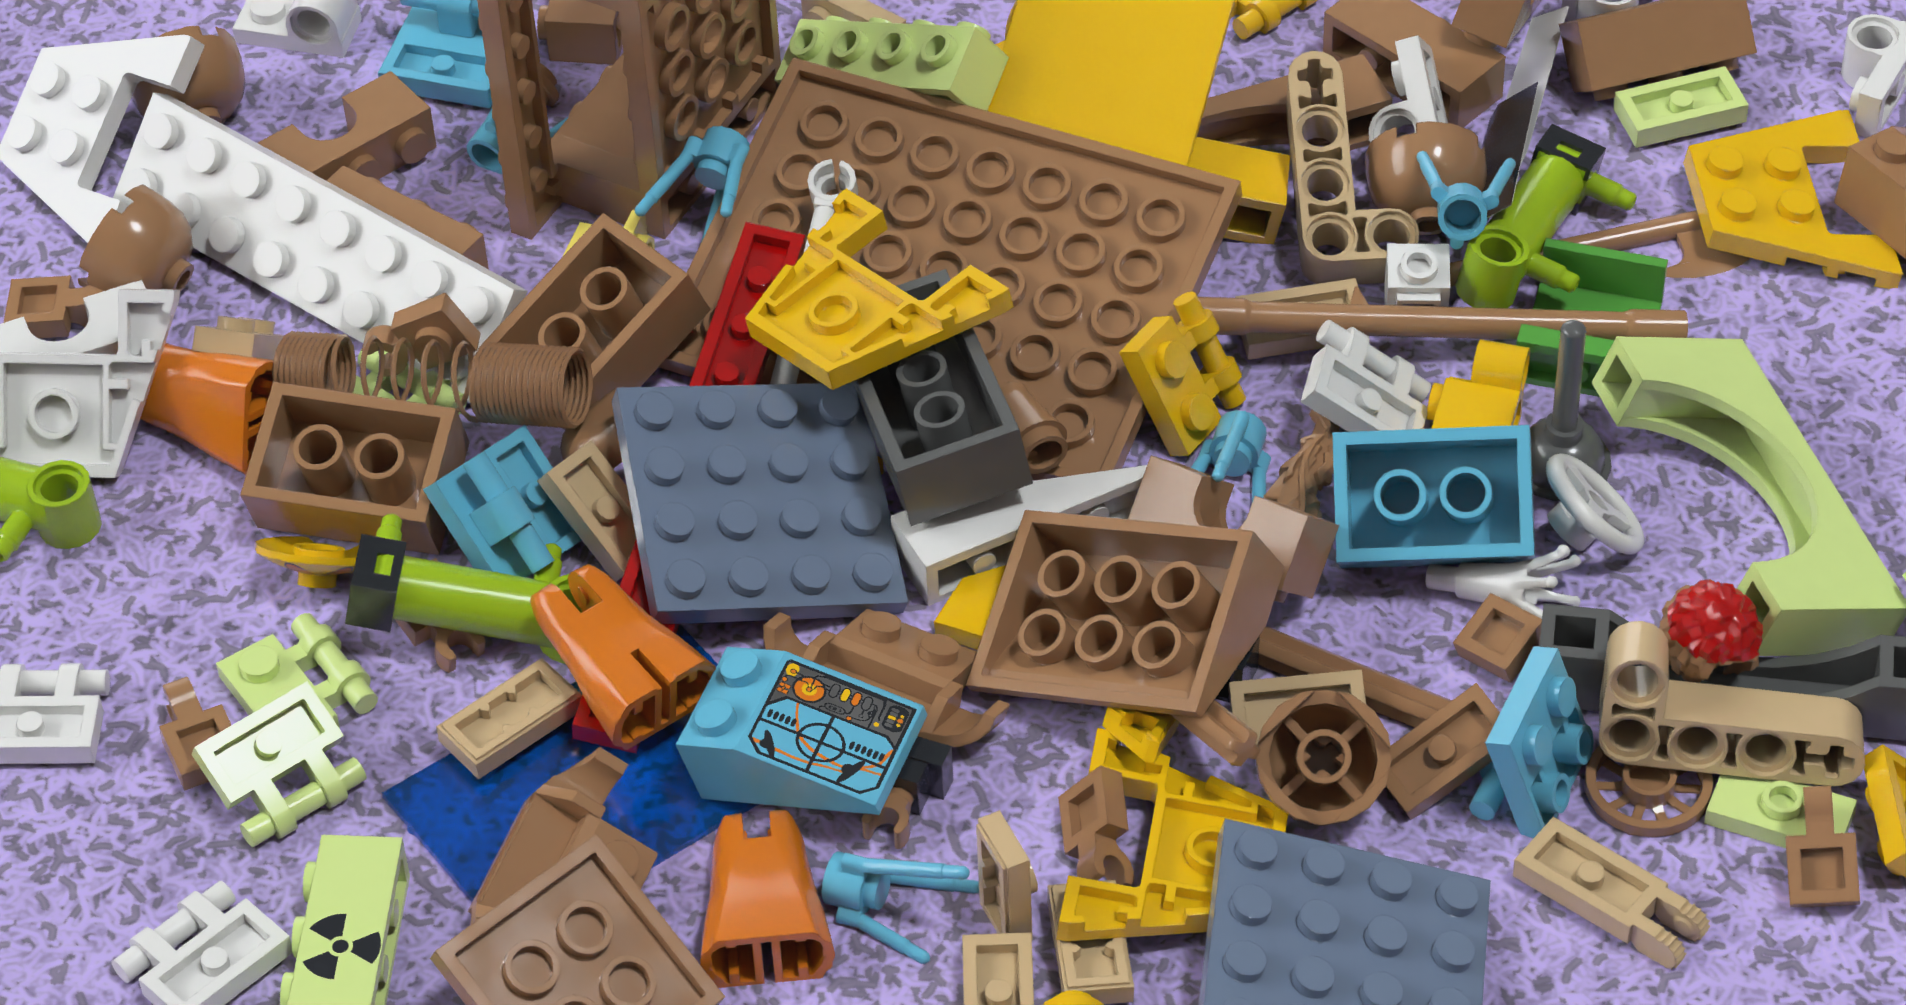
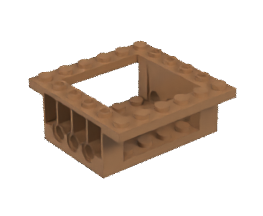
M477 0L479 9L478 24L482 31L486 57L485 72L489 77L493 104L492 118L496 125L499 145L498 160L502 166L505 206L508 208L511 233L532 240L562 203L599 216L604 213L615 222L625 225L631 211L635 210V207L645 197V194L682 153L689 136L703 139L708 128L723 126L731 128L747 138L764 117L779 86L774 81L781 65L776 0H585L618 12L617 26L621 30L623 54L613 65H609L604 69L596 86L583 101H579L573 106L568 119L552 138L549 131L532 0ZM692 162L657 203L645 214L648 234L666 239L707 188L696 179V169Z

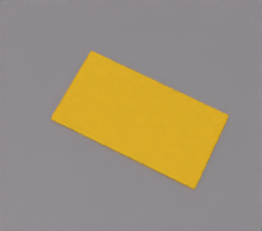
M1017 0L1002 50L1009 59L987 111L1189 166L1235 1Z

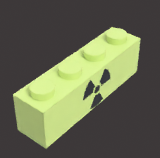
M321 835L316 862L308 861L304 869L303 896L308 904L305 916H296L293 923L292 953L294 958H296L294 972H285L283 974L280 988V1005H386L410 879L402 837Z

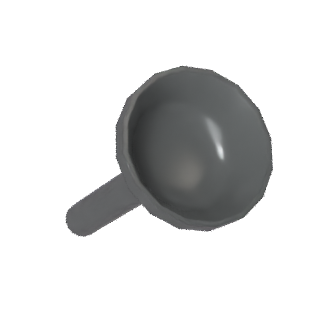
M1578 320L1566 321L1560 328L1553 412L1530 427L1533 495L1552 501H1560L1553 491L1546 474L1547 461L1553 455L1562 453L1573 456L1595 470L1606 481L1612 468L1610 451L1594 428L1578 414L1587 332L1585 325Z

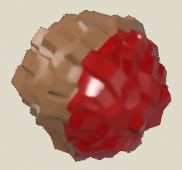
M1711 579L1700 580L1695 585H1685L1678 589L1671 601L1665 603L1662 609L1663 617L1658 627L1668 639L1669 665L1672 666L1671 669L1677 675H1681L1687 682L1700 683L1702 680L1708 679L1713 669L1719 665L1724 666V675L1740 674L1744 671H1752L1758 667L1759 648L1763 641V624L1758 621L1757 607L1747 595H1743L1742 591L1735 588L1733 584L1715 582Z

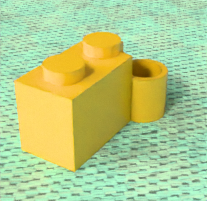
M1197 137L1188 167L1241 181L1242 196L1223 238L1255 244L1275 243L1287 203L1290 155Z
M1480 339L1474 356L1471 380L1449 377L1445 378L1444 384L1433 383L1427 408V420L1433 421L1431 429L1519 425L1529 368L1530 348Z

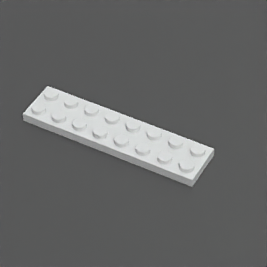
M153 92L113 196L114 199L130 205L134 201L126 197L125 194L134 187L142 184L146 185L168 199L183 212L191 226L193 248L362 343L364 342L365 334L371 328L380 325L391 326L394 312L446 292L481 333L478 344L479 348L526 297L528 292L168 94ZM468 354L459 357L457 363L458 391L463 394L468 378ZM415 359L414 367L420 370L421 364ZM452 361L444 363V379L451 380ZM438 366L426 370V373L429 371L438 373Z

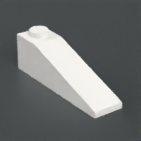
M1147 465L1035 480L1031 485L914 526L910 525L905 511L891 515V528L895 537L900 565L928 606L949 598L962 578L1007 564L1025 510L1128 519Z

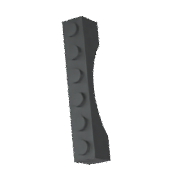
M1543 603L1539 647L1559 649L1567 674L1574 680L1576 698L1580 709L1599 711L1607 643L1611 633L1617 627L1629 621L1609 609ZM1878 635L1852 646L1818 654L1779 658L1758 657V667L1752 671H1744L1740 674L1724 675V666L1719 665L1713 669L1708 679L1700 682L1844 699L1851 702L1860 711L1863 722V737L1906 741V637ZM1669 665V680L1686 681L1681 675H1677L1671 669L1672 666Z

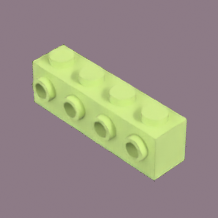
M827 16L826 20H799L774 81L780 84L794 57L987 111L1009 57L990 40L991 35L986 29L971 22L961 21L958 22L957 26L936 25L921 19L914 20L912 24L892 23L876 17L870 18L868 22L849 21L838 16Z

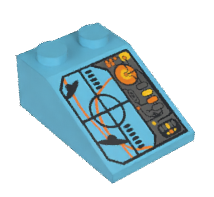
M726 647L716 666V670L713 672L675 745L701 799L880 815L928 714L925 707L921 704L787 651Z

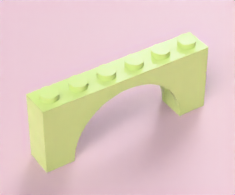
M1617 336L1592 381L1593 387L1618 427L1645 429L1679 439L1720 460L1745 479L1762 496L1783 528L1788 542L1789 555L1775 560L1752 562L1737 587L1757 607L1758 621L1763 624V641L1759 648V656L1818 654L1852 646L1878 635L1894 636L1906 617L1905 597L1743 339Z

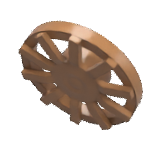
M1600 745L1592 753L1587 763L1585 792L1590 805L1604 821L1629 835L1660 837L1679 833L1700 820L1706 812L1711 799L1713 788L1712 773L1696 772L1701 785L1676 783L1677 777L1686 773L1687 771L1629 764L1621 767L1608 759L1609 757L1605 755ZM1603 766L1622 777V780L1616 782L1596 781V776L1600 767ZM1599 790L1622 791L1623 795L1608 803ZM1694 793L1700 794L1695 804L1690 807L1679 801L1674 794ZM1629 803L1635 806L1631 817L1619 812L1618 809ZM1668 804L1682 812V814L1668 819L1663 806ZM1645 809H1652L1657 820H1641Z

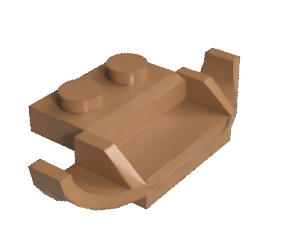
M866 609L838 634L824 630L808 646L802 643L795 635L791 626V616L779 612L763 625V640L766 650L787 651L923 705L928 715L918 734L919 737L952 747H962L986 736L1004 720L1010 704L1001 700L995 702L984 714L972 713L960 708L962 692L966 687L977 651L959 645L955 639L949 636L931 634L903 623L897 616L891 613Z
M599 747L574 766L550 778L524 801L467 911L471 913L470 925L595 834L599 835L639 888H642L659 853L601 819L606 810L603 803L614 785L623 776L628 766L626 762Z

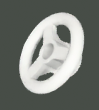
M1562 453L1555 454L1549 458L1546 464V474L1560 502L1548 512L1547 518L1559 536L1579 551L1585 550L1595 539H1598L1619 553L1630 555L1639 552L1644 546L1643 529L1637 517L1619 493L1602 476L1581 460Z

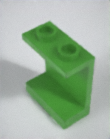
M1546 238L1543 256L1566 266L1567 270L1579 275L1580 281L1576 290L1571 293L1561 288H1552L1540 282L1533 309L1624 312L1629 309L1661 310L1668 259ZM1521 324L1516 345L1530 348L1527 384L1555 389L1560 330ZM1586 335L1581 394L1599 397L1592 385V381L1614 340Z

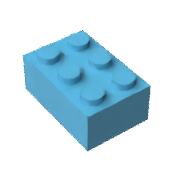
M1529 425L1332 432L1335 524L1339 525L1336 533V562L1340 568L1429 566L1430 564L1460 565L1461 562L1515 563L1535 558L1532 451Z

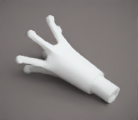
M1560 545L1554 552L1515 563L1461 562L1458 567L1430 564L1426 572V587L1430 590L1455 592L1457 598L1483 603L1488 595L1492 593L1542 619L1543 610L1535 606L1538 601L1555 602L1577 607L1580 605L1581 602L1578 596L1554 593L1543 588L1554 589L1558 581L1556 577L1550 576V574L1576 568L1581 564V559L1575 554L1567 560L1556 562L1570 554L1568 546Z

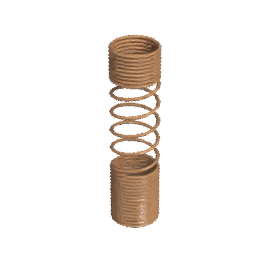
M291 331L284 335L276 348L273 359L272 381L353 393L356 382L354 345L346 334ZM372 335L365 342L362 350L360 376L363 393L370 396L366 380V360L370 344L376 342L379 353V372L376 386L371 396L377 397L384 375L385 355L380 339ZM402 337L395 344L390 364L393 394L396 400L406 401L411 389L415 362L413 347L405 337ZM432 339L426 344L420 367L424 399L430 405H434L437 400L444 376L443 349L436 339ZM462 340L456 346L452 356L451 386L454 400L458 406L456 410L458 413L461 412L470 422L575 429L582 424L588 414L593 389L592 368L588 356L580 347L491 343L487 341L479 347L475 356H473L470 344ZM404 343L408 349L409 367L406 386L400 398L396 381V363L398 351L401 344ZM432 345H435L439 360L438 377L434 393L430 399L427 387L426 366L430 348ZM465 347L469 362L468 378L465 392L460 400L457 387V363L461 348ZM468 396L472 411L476 416L469 415L464 409Z

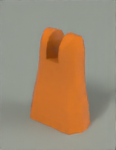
M165 343L140 420L176 435L214 459L246 475L273 384V360L236 354L192 351V349Z
M587 564L570 572L568 575L569 588L576 603L583 611L582 613L556 585L549 584L531 596L530 603L538 625L567 665L587 704L614 746H620L624 750H628L691 713L697 705L713 672L716 670L715 665L685 640L650 616L612 578L595 566Z
M787 810L769 811L770 828L767 831L768 836L748 838L743 827L742 813L724 816L718 827L712 852L710 891L703 926L700 965L718 988L765 984L762 943L771 942L775 983L823 978L826 971L833 967L835 951L825 912L814 884L805 843L797 823Z

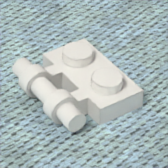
M1331 320L1325 321L1316 335V341L1325 347L1313 356L1301 403L1348 432L1424 429L1428 407L1421 402L1430 392L1431 383L1414 373L1415 366L1399 355L1390 358L1369 344V336L1356 328L1350 327L1346 330Z
M61 663L59 670H26L24 664H3L0 669V764L95 763L104 715L100 696L109 694V671L107 669L85 670L82 663Z
M218 881L201 894L198 891H194L177 904L178 912L154 930L146 927L129 940L130 948L112 961V966L119 977L127 983L147 968L150 969L139 978V983L143 996L153 1005H225L291 955L292 944L290 936L246 898L224 914L223 911L234 904L236 898L232 890L223 881ZM195 932L198 933L195 937H193L179 949H174L176 946H178L192 934H194Z

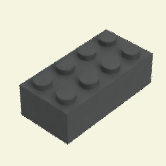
M944 269L898 285L897 287L917 300H925L951 279L947 270ZM973 327L850 382L854 385L873 438L911 526L1033 484L1019 427Z

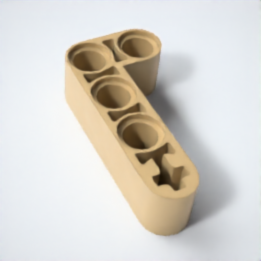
M1309 51L1302 53L1293 60L1289 67L1286 114L1300 266L1303 275L1316 284L1356 278L1357 284L1384 283L1387 251L1379 248L1378 244L1386 241L1397 244H1418L1420 231L1417 222L1410 214L1401 209L1356 210L1343 74L1340 64L1333 56L1325 52ZM1310 88H1317L1318 95L1321 97V104L1311 105ZM1313 138H1324L1331 144L1319 147L1313 146L1307 141ZM1326 191L1334 194L1336 198L1323 201L1316 199L1312 194ZM1323 245H1333L1342 252L1336 255H1324L1318 252L1317 248Z
M1631 621L1620 625L1611 633L1607 643L1600 691L1599 743L1605 755L1612 760L1629 765L1823 786H1842L1853 782L1861 775L1865 767L1863 722L1860 711L1851 702L1836 697L1669 680L1668 639L1660 628L1644 621Z

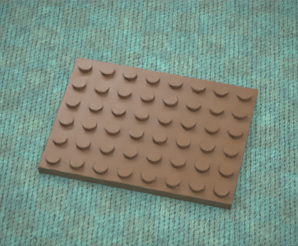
M793 57L749 145L750 150L743 164L732 214L728 218L722 217L720 214V204L687 271L711 310L658 368L692 378L745 222L805 235L806 244L814 213V206L807 182L809 172L818 163L832 159L836 189L830 190L826 195L839 194L842 192L838 180L840 175L839 164L842 160L848 163L855 171L859 191L858 196L883 210L888 228L850 258L895 286L944 269L947 270L950 279H952L971 264L1009 288L1014 307L997 317L974 326L973 329L999 386L1001 387L1006 383L1014 381L1023 383L1028 392L1067 430L1066 442L1068 444V451L1065 458L1055 468L1047 472L1031 474L1032 480L1122 469L1147 413V409L1119 352L1153 317L1172 316L1176 325L1181 321L1173 302L1178 296L1187 292H1195L1198 296L1241 199V181ZM772 350L760 385H769L771 382L777 353ZM799 370L796 384L821 383L803 370Z

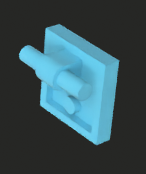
M400 0L402 5L411 6L412 8L378 71V77L391 71L417 96L491 108L492 98L489 77L485 72L486 57L482 31L478 24L479 9L477 0Z
M523 425L423 489L470 564L476 569L526 578L554 561V558L545 546L546 544H557L563 553L582 540L537 482L553 467L526 425Z
M1533 646L1485 742L1492 762L1480 770L1482 781L1469 805V809L1474 816L1482 820H1491L1494 818L1504 796H1506L1520 834L1534 838L1552 817L1557 818L1559 813L1565 811L1569 803L1570 789L1581 766L1587 764L1590 760L1594 745L1592 729L1585 723L1576 698L1574 680L1567 674L1559 649Z

